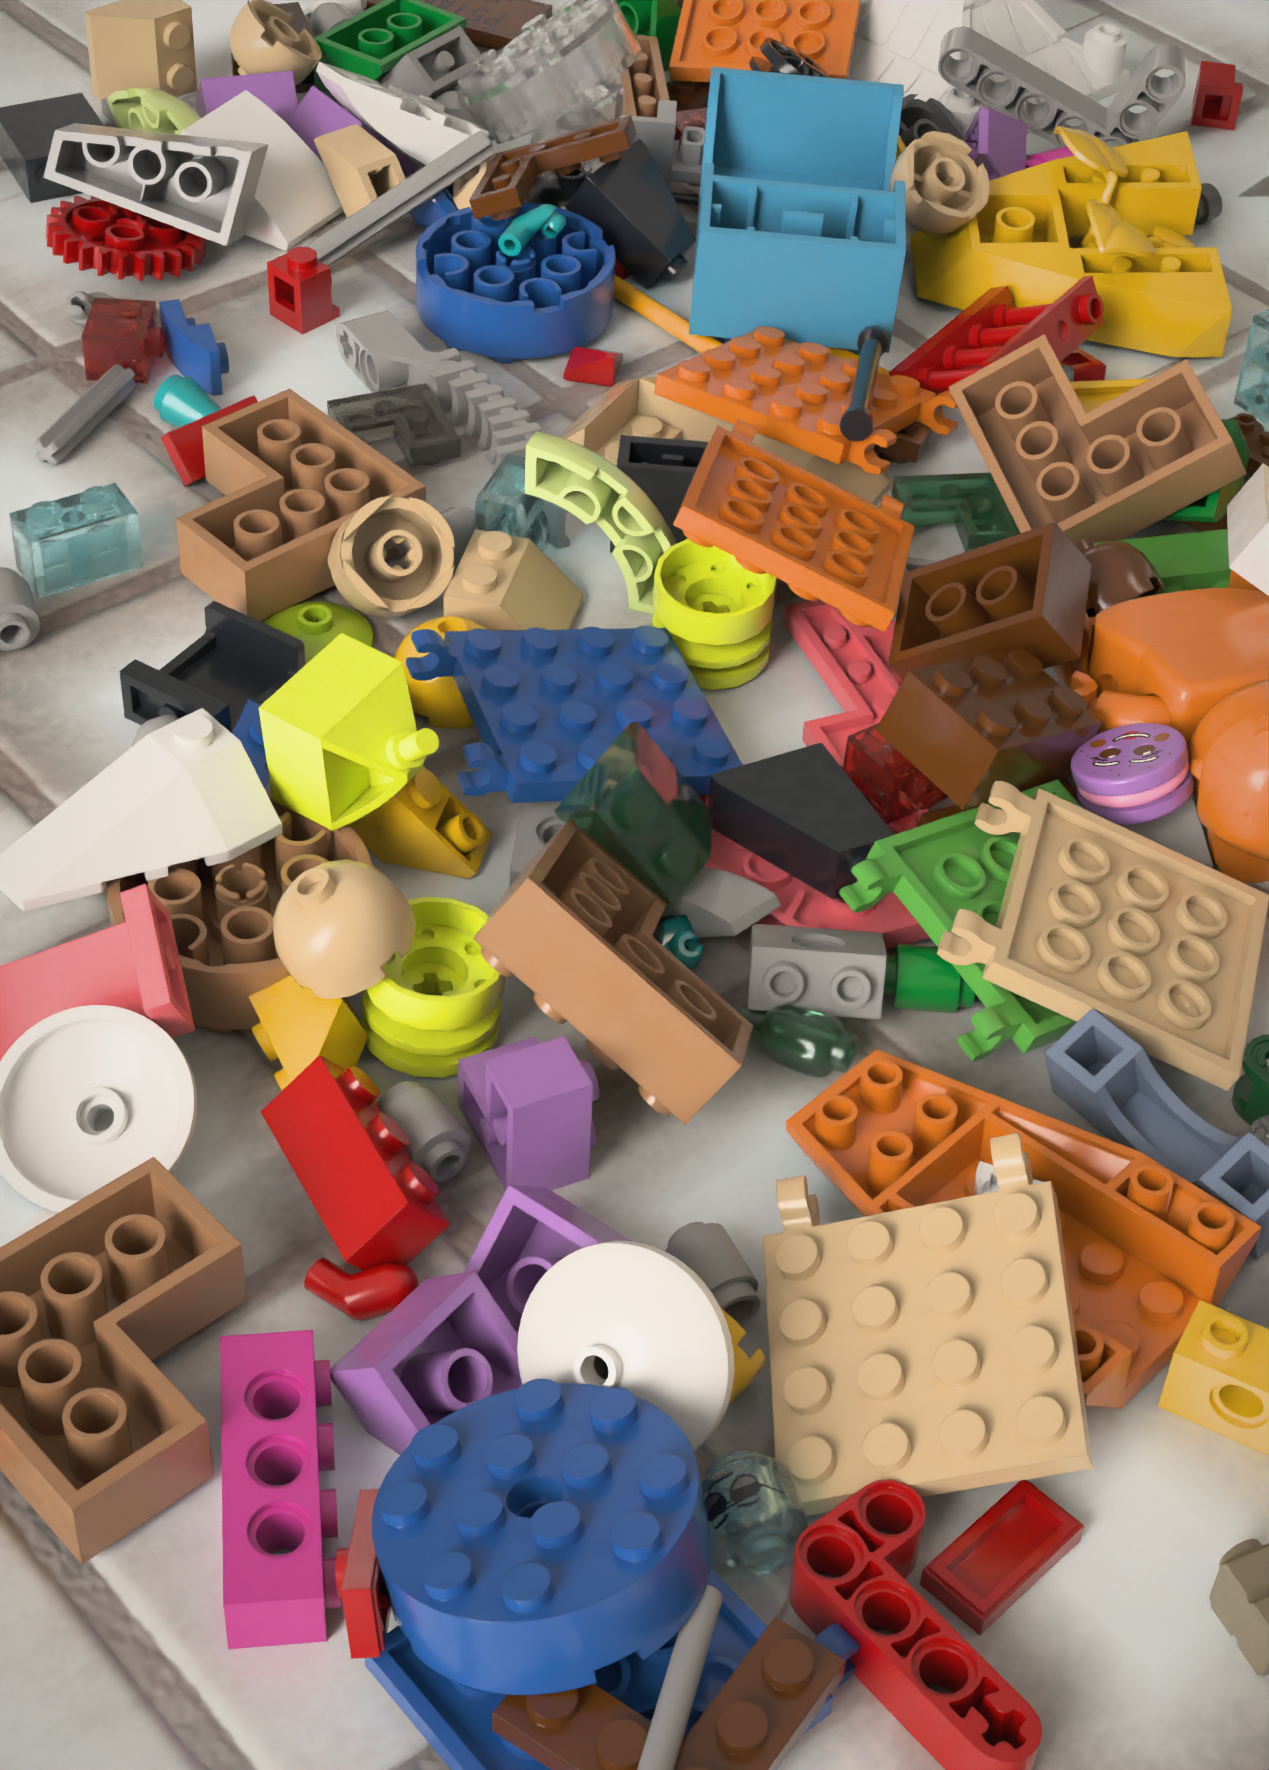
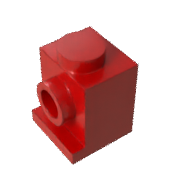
M1209 61L1200 62L1193 98L1191 125L1235 130L1243 93L1242 83L1235 82L1236 65Z
M295 247L286 254L267 262L271 316L301 334L340 317V308L332 304L331 268L317 260V252L310 247Z

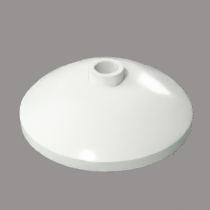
M88 1005L67 1009L41 1020L28 1029L14 1042L0 1061V1172L4 1178L24 1197L45 1209L59 1213L153 1156L173 1174L190 1145L195 1129L198 1108L193 1073L179 1046L162 1028L145 1016L131 1010L108 1005ZM105 1110H113L114 1121L112 1125L104 1131H96L94 1127L96 1117Z
M631 1241L602 1242L582 1248L558 1261L544 1274L531 1292L521 1317L517 1353L522 1385L535 1379H550L556 1383L591 1384L627 1389L634 1396L644 1399L667 1414L682 1429L694 1452L703 1446L720 1424L731 1397L734 1381V1351L730 1331L717 1300L706 1284L692 1269L671 1254L647 1244ZM595 1356L601 1357L606 1362L609 1370L607 1380L598 1376L594 1368Z

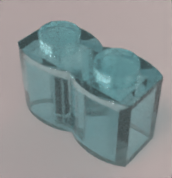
M508 453L505 455L476 499L475 521L478 530L501 531L511 536L531 539L543 552L550 536L548 518L543 509L548 501L525 494V457Z

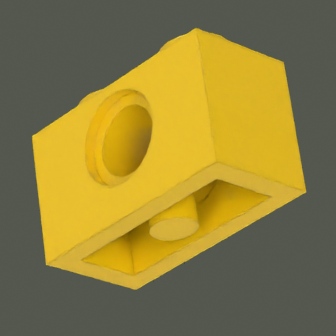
M1199 1300L1173 1353L1158 1407L1269 1455V1329Z

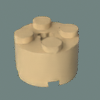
M380 497L364 505L342 523L333 538L327 561L338 591L350 605L375 618H396L428 605L443 593L449 585L454 571L453 547H455L450 526L444 517L430 504L412 497ZM394 547L399 551L400 556L396 560L397 565L390 567L384 558L387 555L386 551Z

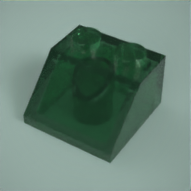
M638 721L631 722L554 811L563 823L571 818L666 903H674L711 858L712 811Z

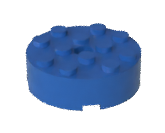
M524 202L518 213L501 220H493L491 215L475 219L471 207L454 211L427 227L417 242L416 307L418 315L426 328L435 336L445 341V345L448 348L490 356L493 361L508 364L518 359L540 358L572 352L575 347H586L588 342L599 336L612 318L615 280L614 246L606 244L602 239L603 230L596 224L578 214L557 207L555 211L566 219V225L554 239H548L542 231L538 230L517 256H508L501 251L498 245L500 236L515 218L542 204Z
M535 1379L526 1382L518 1389L491 1395L451 1413L437 1423L422 1428L413 1436L411 1444L396 1459L386 1474L373 1506L371 1525L376 1555L395 1621H397L399 1627L410 1640L413 1653L438 1674L470 1688L491 1693L539 1695L577 1689L597 1683L594 1670L619 1661L637 1651L642 1660L646 1659L668 1642L687 1622L697 1608L711 1575L713 1542L697 1460L692 1446L682 1429L667 1414L644 1399L634 1396L631 1391L624 1388H609L578 1383H556L550 1379Z

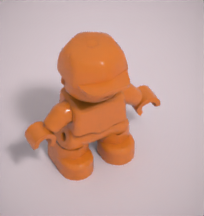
M1231 569L1228 588H1205L1157 594L1109 606L1096 614L1095 617H1088L1086 613L1080 658L1052 666V668L1066 687L1081 695L1087 703L1086 708L1103 722L1095 736L1109 729L1137 723L1163 724L1178 730L1186 740L1189 753V769L1195 781L1193 792L1198 797V819L1207 828L1209 851L1214 863L1221 873L1240 882L1257 883L1269 881V596Z

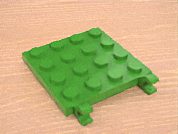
M1058 779L1021 792L1033 798L1040 788L1081 807ZM987 803L993 808L1002 809L1000 807L992 805L991 803ZM979 806L875 841L866 857L867 860L856 864L851 870L858 881L841 888L839 894L852 911L858 913L874 906L885 895L893 891L936 946L939 947L944 931L951 932L955 915L959 909L972 911L996 927L1021 833L1009 832L1003 835H994L982 831L974 824ZM973 963L970 965L952 964L986 1006V1008L976 1012L970 1018V1021L976 1028L960 1035L956 1040L971 1061H978L989 1056L1010 1039L1025 1054L1059 1040L1077 1023L983 979L984 963Z

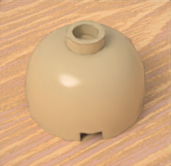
M248 0L239 12L230 30L229 43L233 57L240 66L238 68L240 75L293 71L294 83L298 85L315 68L322 57V52L317 42L305 28L298 34L288 25L292 17L265 0H252L251 2Z
M931 131L925 133L920 139H914L899 155L893 166L890 178V191L894 189L895 180L905 181L906 222L923 233L945 234L958 230L968 224L988 201L990 183L985 166L982 163L977 168L974 161L968 156L972 149L964 141L949 133Z
M349 859L325 862L303 872L282 895L273 916L275 948L282 964L302 989L303 986L308 987L316 997L323 999L349 997L376 985L387 976L381 966L390 960L395 951L403 959L411 947L416 929L413 908L401 891L376 867Z

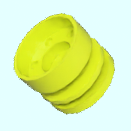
M689 539L671 546L658 559L654 574L653 606L655 611L652 626L667 628L701 689L719 690L738 687L756 678L765 668L771 648L772 614L775 604L777 578L767 572L765 574L753 573L742 567L737 562L735 556L715 546H700Z
M424 896L407 900L413 908L416 923L411 947L403 959L395 951L390 960L381 966L387 976L376 985L362 991L360 1021L368 1034L366 1045L369 1051L386 1066L413 1077L445 1078L458 1074V1059L491 1050L496 1043L499 1032V1019L501 1017V996L504 993L506 976L497 972L487 963L481 954L482 946L473 939L489 917L478 907L453 898Z

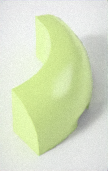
M125 88L110 94L106 98L118 128L180 135L185 128L201 119L197 112L186 102L157 88Z
M536 431L526 445L525 494L552 502L569 511L585 524L595 522L615 545L612 554L617 560L626 582L629 609L654 615L653 588L657 562L671 546L677 544L663 516L645 492L617 466L580 444L559 436Z

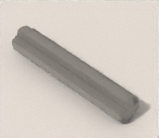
M119 364L112 366L35 441V446L38 449L36 453L38 459L42 462L47 460L52 465L59 464L136 388V383L133 379L135 376L134 371L130 367L124 369Z

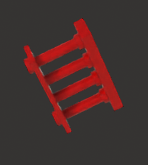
M1093 276L1082 277L1053 303L1015 307L1008 286L990 288L889 372L890 377L894 375L911 377L920 383V388L934 392L937 396L944 391H950L948 387L1044 334L1060 363L1105 323L1103 301L1097 294Z

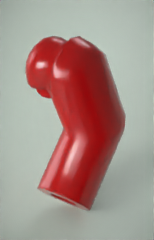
M326 1258L317 1260L311 1266L304 1281V1288L350 1318L359 1321H366L390 1313L419 1286L418 1277L415 1272L404 1264L385 1263L350 1274Z

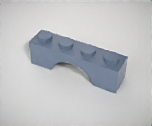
M1092 1008L1044 1053L1052 1092L1111 1141L1144 1153L1262 1227L1260 1236L1249 1253L1258 1260L1269 1249V1147L1250 1132L1243 1136L1230 1135L1198 1116L1178 1098L1160 1077L1150 1062L1144 1048Z

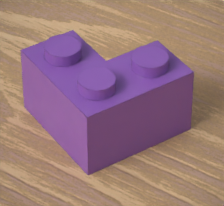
M534 1036L458 1059V1106L504 1191H506L508 1185L543 1187L554 1190L589 1178L590 1148L595 1147L597 1144L596 1130L592 1120V1102L599 1098V1086L591 1064L585 1059L578 1060L565 1036L538 1043Z

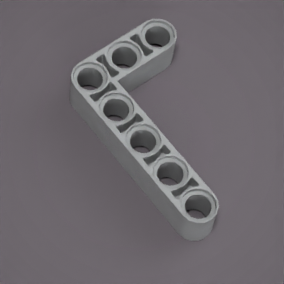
M965 26L952 28L943 36L938 61V71L947 83L997 112L1026 123L1028 130L1058 147L1067 145L1062 140L1060 134L1053 133L1057 126L1081 130L1098 137L1104 142L1116 141L1121 145L1148 140L1182 95L1186 80L1183 52L1177 46L1171 44L1157 45L1146 54L1106 108L975 30ZM961 51L967 53L970 57L965 60H957L950 56V54ZM1162 69H1169L1175 72L1169 77L1155 75L1157 71ZM994 74H1001L1008 79L1003 82H994L988 77ZM1041 97L1046 101L1041 104H1032L1027 99ZM1137 105L1147 108L1142 113H1134L1128 109ZM1070 119H1079L1084 123L1079 126H1070L1065 122Z

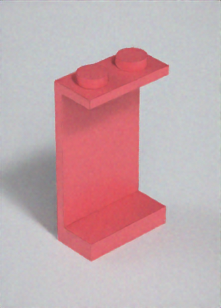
M146 884L120 893L126 922L0 966V1061L14 1042L32 1026L53 1014L79 1006L108 1005L131 1010L156 1023L171 1038L195 1031L171 915Z

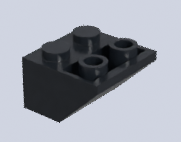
M621 435L617 467L629 476L649 497L663 516L676 542L679 543L688 539L684 535L683 530L674 526L673 523L708 442ZM610 540V553H612L615 545Z

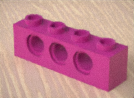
M313 1330L220 1336L223 1607L228 1649L327 1641L325 1609L341 1608V1599L338 1597L336 1588V1558L323 1559L322 1540L325 1538H338L336 1489L320 1490V1471L335 1470L333 1423L318 1424L317 1407L332 1406L330 1360L315 1361ZM277 1417H285L282 1419H272ZM276 1482H290L279 1486L270 1485ZM279 1549L294 1550L283 1555L270 1554Z

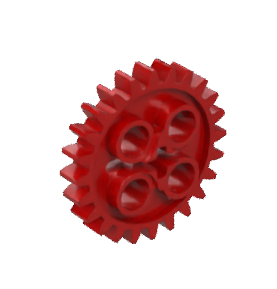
M74 196V203L60 201V207H52L51 214L47 215L46 245L47 247H52V254L63 256L65 264L79 262V270L81 271L91 268L97 269V276L111 273L116 275L118 280H123L126 276H134L139 281H144L145 275H151L158 280H163L164 273L180 277L181 270L192 272L194 271V265H201L202 258L205 257L207 239L91 196L90 200Z

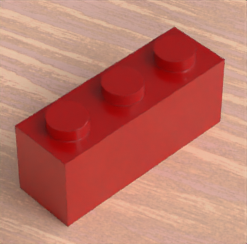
M319 1055L260 1112L345 1262L362 1270L385 1263L407 1265L450 1225L435 1200L440 1194V1190L432 1177L410 1159L405 1150L410 1143L409 1139L392 1118L382 1113L375 1101L380 1096V1092L371 1078L354 1065L344 1069Z

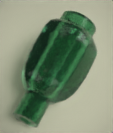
M789 1004L777 1006L767 1013L747 1010L746 1006H741L738 1010V1013L753 1025L750 1036L758 1038L762 1050L771 1060L788 1069L812 1077L822 1078L829 1075L833 1070L846 1073L854 1060L858 1037L856 1034L846 1032L842 1022L832 1015L811 1008Z

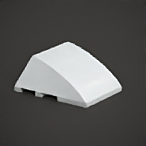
M322 62L318 63L316 71L325 87L349 113L383 139L425 165L477 131H482L486 136L489 135L487 130L475 123L444 113L445 106L430 97L421 94L419 97L390 84L388 88L380 86L379 82Z
M247 90L185 128L180 134L269 144L244 235L287 251L344 211L325 165L270 106Z

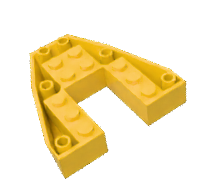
M1188 131L1112 147L1125 162L1129 174L1126 178L1118 176L1109 205L1118 211L1123 219L1137 226L1147 236H1154L1152 230L1157 225L1170 228L1182 235H1193L1202 186ZM1075 155L1051 160L990 180V193L987 204L968 224L958 230L945 234L923 233L917 230L910 236L917 295L920 298L965 310L990 288L1008 286L1015 307L1048 304L1057 300L1082 277L1092 275L1097 294L1103 301L1105 323L1086 340L1168 357L1196 359L1201 357H1222L1233 309L1217 247L1155 248V253L1151 257H1140L1122 252L1100 254L1099 248H1070L1068 238L1086 236L1090 229L1091 223L1086 207L1088 201L1091 198L1101 200L1106 187V179L1103 173L1091 168Z

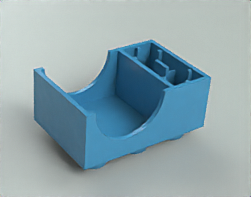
M711 67L700 178L689 324L690 335L712 336L724 344L731 341L732 338L755 331L756 327L768 326L783 331L786 339L800 344L804 342L817 343L827 348L846 349L858 355L860 351L857 341L860 332L867 326L876 325L883 328L888 335L889 341L885 353H889L906 255L905 181L895 180L894 189L890 191V178L896 162L904 85Z

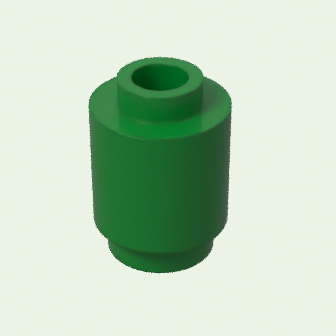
M897 944L895 955L887 956L883 995L892 996L893 1009L956 1013L957 1007H973L975 993L953 965L937 954V946Z

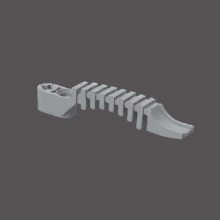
M389 311L338 323L336 337L341 356L347 366L371 392H383L431 401L428 411L434 417L451 412L448 422L453 427L467 424L464 431L469 438L480 436L477 445L482 451L489 449L486 458L491 464H495L492 473L497 479L493 488L498 495L525 489L526 445L536 431L542 432V428L537 422L530 423V415L525 409L517 410V402L512 396L504 398V389L499 384L490 385V377L485 371L477 373V365L471 359L461 362V353L456 348L440 352L426 351ZM525 491L508 494L510 505L541 537L557 549L570 546V539L565 534L566 514L570 513L569 511L542 498L525 494Z

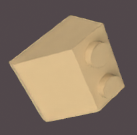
M119 0L85 12L92 90L95 98L104 99L118 90L137 87L157 88L176 97L197 90L192 9L190 5L181 0Z
M475 529L444 594V617L454 616L472 620L491 631L527 630L535 627L547 630L572 629L583 604V593L531 539L511 536L501 531Z

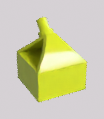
M340 633L259 707L272 800L332 831L360 819L392 798L424 767L423 762L426 756L436 752L439 747L438 736L432 729L423 728L417 731L403 662L343 633Z

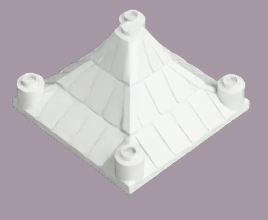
M868 0L861 5L848 80L904 85L903 98L909 94H918L914 99L926 102L933 98L941 102L959 123L964 135L962 141L965 142V134L978 109L992 108L947 83L941 77L938 71L941 41L943 36L952 28L965 26L975 30L1096 102L1119 92L1129 79L1131 71L1123 67L1127 37L1120 32L1119 27L1108 23L1096 25L1093 29L1085 32L1082 46L1066 38L1067 32L1035 0ZM961 51L950 54V56L957 60H965L970 57L967 53ZM994 74L988 77L994 82H1003L1008 79L1001 74ZM1041 97L1027 99L1032 104H1041L1046 101Z

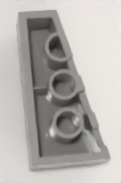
M74 123L55 130L43 178L228 246L244 236L269 144Z

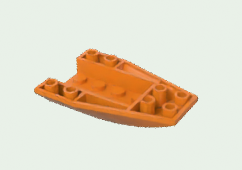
M877 1049L786 1120L787 1133L863 1217L974 1196L975 1177L979 1162L982 1161L993 1165L990 1138L1020 1133L1023 1153L1028 1152L1033 1179L1042 1182L1051 1181L1057 1195L1085 1405L1122 1409L1172 1359L1173 1353L1199 1300L1218 1307L1258 1240L1262 1228L1257 1223L1142 1152Z

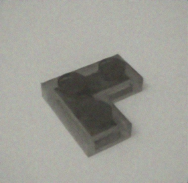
M427 383L327 401L328 416L368 445L374 441L394 438L410 467L434 465L443 460L461 457V439Z

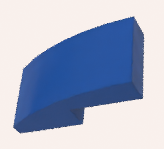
M179 299L159 301L163 347L172 364L184 377H192L208 394L212 396L223 395L221 374L229 373V360L225 343H216L209 323L196 325L194 318H186Z

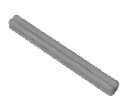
M482 131L475 132L304 247L314 249L317 252V260L330 266L493 157L495 150L491 140Z

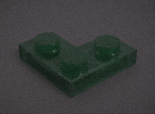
M990 472L893 477L891 495L893 498L904 503L900 519L920 527H927L933 524L955 523L964 552L1020 534Z

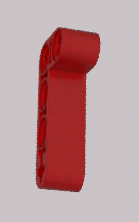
M892 1479L877 1480L864 1486L808 1526L797 1540L788 1592L790 1605L797 1616L816 1636L827 1627L838 1622L860 1645L859 1651L848 1658L856 1667L854 1675L945 1770H1033L1043 1732L1037 1713L905 1580L915 1568L926 1517L924 1501L917 1491L903 1482ZM877 1530H887L894 1534L888 1535ZM816 1572H829L836 1574L838 1577L828 1578ZM871 1627H883L895 1634H880L872 1630ZM926 1685H942L947 1687L954 1693H938L931 1690Z

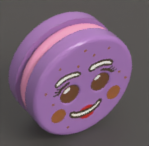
M1156 723L1124 725L1094 736L1081 745L1071 759V771L1074 782L1077 785V796L1080 806L1118 825L1148 822L1165 816L1179 808L1189 799L1195 786L1194 776L1189 769V753L1184 736L1170 726Z

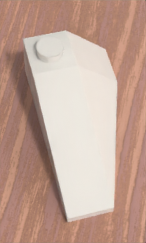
M201 708L147 734L0 854V889L23 912L101 893L107 886V881L144 872L146 880L150 881L168 876V866L203 857L207 866L230 861L282 834V822L241 741L207 711Z

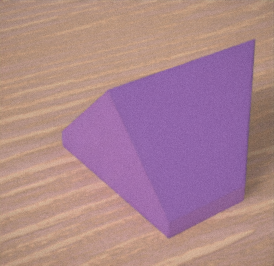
M979 108L965 134V143L972 149L968 156L974 161L977 168L983 163L988 172L989 181L1026 169L1027 124L993 109Z

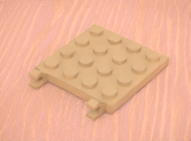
M995 781L992 785L988 802L1002 809L993 808L982 802L978 808L974 824L982 831L994 835H1003L1009 832L1021 833L996 927L972 911L959 909L955 915L951 932L944 931L937 954L945 961L955 965L984 963L983 979L1073 1021L1078 1022L1093 1008L1143 1047L1146 1054L1228 1091L1241 1075L1269 895L1040 788L1034 797L1030 798L1007 782Z
M1020 1133L990 1138L991 1155L999 1191L819 1225L818 1199L815 1194L808 1195L806 1176L801 1175L776 1181L777 1202L784 1232L763 1236L776 1481L777 1490L786 1493L783 1494L777 1491L778 1507L786 1519L827 1513L864 1486L877 1480L892 1479L903 1482L916 1490L920 1497L1094 1468L1057 1195L1051 1181L1033 1184L1030 1157L1028 1152L1023 1153Z

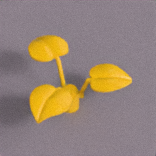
M1062 126L1056 127L1053 133L1060 134L1071 152L1091 168L1102 172L1106 179V187L1101 200L1091 198L1086 205L1091 226L1087 235L1081 241L1084 248H1099L1100 254L1122 252L1140 257H1151L1155 253V248L1197 247L1179 232L1159 225L1155 226L1152 230L1154 236L1148 238L1141 229L1123 219L1122 215L1109 205L1118 176L1126 178L1129 174L1123 159L1111 146L1092 134Z

